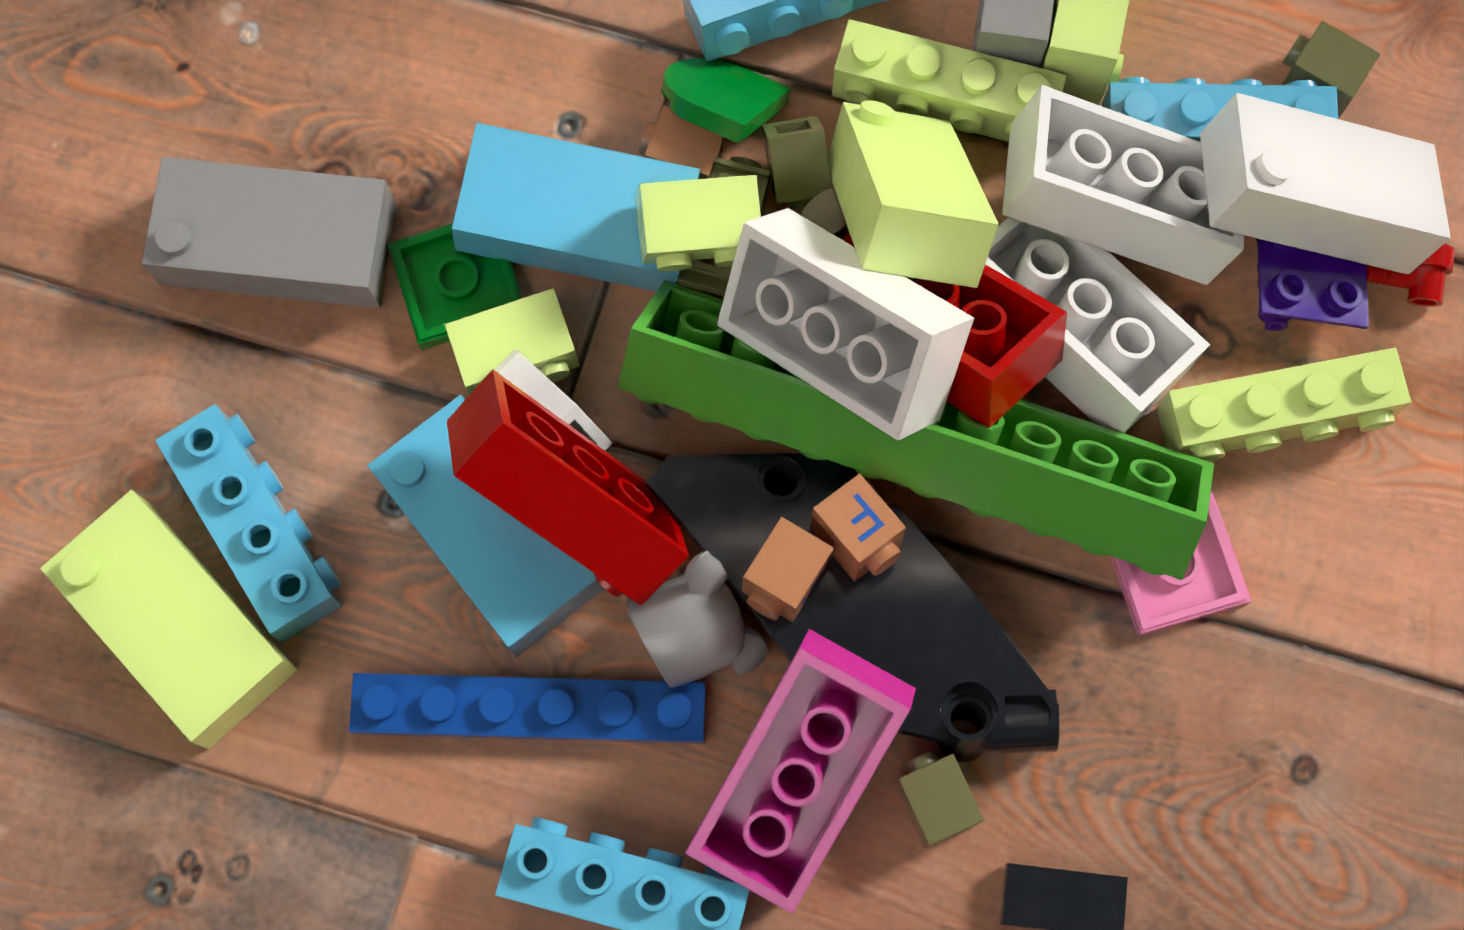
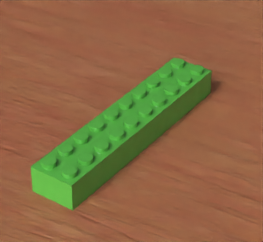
M665 280L631 328L617 389L635 394L638 399L646 403L664 404L688 412L699 421L717 422L744 431L746 435L755 440L773 441L797 449L811 459L829 460L853 468L864 477L885 479L909 487L920 496L941 498L965 506L976 515L997 517L1021 525L1032 534L1044 537L1053 536L1080 545L1082 549L1098 556L1109 555L1136 564L1147 573L1168 575L1182 580L1207 523L1214 463L1022 399L990 428L946 401L940 421L901 440H896L717 326L723 303L722 299Z

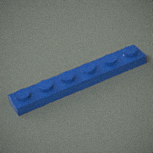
M353 673L349 732L359 735L704 744L706 685L701 682H690L670 688L664 681Z

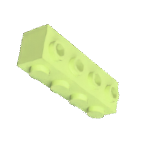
M849 19L834 68L832 96L858 105L867 100L881 102L897 112L947 120L951 122L953 128L959 131L976 133L1009 142L1011 123L1040 86L1044 85L1062 92L1066 74Z
M1395 347L1170 390L1156 410L1166 448L1211 462L1226 455L1225 452L1247 448L1248 453H1259L1281 446L1284 440L1303 437L1304 442H1316L1338 435V430L1359 426L1361 432L1382 429L1394 424V417L1412 402L1397 348Z

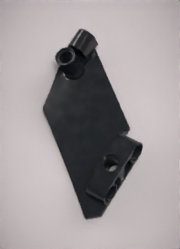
M802 453L669 455L646 481V486L665 506L702 552L708 550L713 557L721 562L727 572L726 581L751 610L790 662L807 631L810 629L916 688L911 710L897 733L935 741L945 756L954 754L956 761L964 763L974 761L982 756L984 752L1001 751L1002 753L1057 751L1059 745V704L1057 703L1056 690H1048L981 601L896 504H887V506L906 527L901 547L899 548L902 554L894 564L881 574L874 576L868 571L854 582L832 556L830 564L793 622L781 615L778 620L769 619L758 613L746 602L749 596L741 592L743 576L780 518H785L815 536L809 528L813 508L857 476L859 473L855 469L829 460L811 459ZM781 487L786 488L792 493L778 496L770 493L768 490ZM958 719L969 720L978 727L979 732L971 735L963 734L956 730L952 722Z

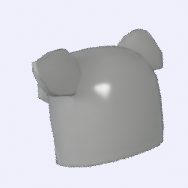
M708 550L695 556L687 565V568L681 570L679 577L665 581L643 605L640 606L632 599H627L626 606L629 618L670 688L685 685L709 676L732 664L737 675L751 672L765 660L768 652L766 640L756 630L745 626L740 607L728 584L725 582L727 572L721 562L713 557Z

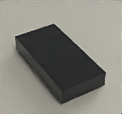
M1006 863L1000 925L1042 930H1124L1128 877Z

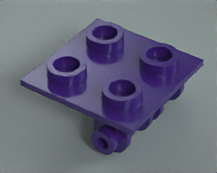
M1256 238L1258 250L1257 286L1259 288L1258 318L1264 321V328L1266 330H1284L1288 327V320L1290 319L1361 329L1369 327L1366 264Z

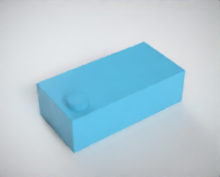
M476 123L452 226L455 250L495 259H506L514 263L657 292L664 280L677 284L680 270L658 271L657 263L642 264L635 200L636 192L642 183L698 179L700 169Z
M460 394L367 466L515 657H518L604 590V588L598 583L593 572L453 475L447 420L465 401Z

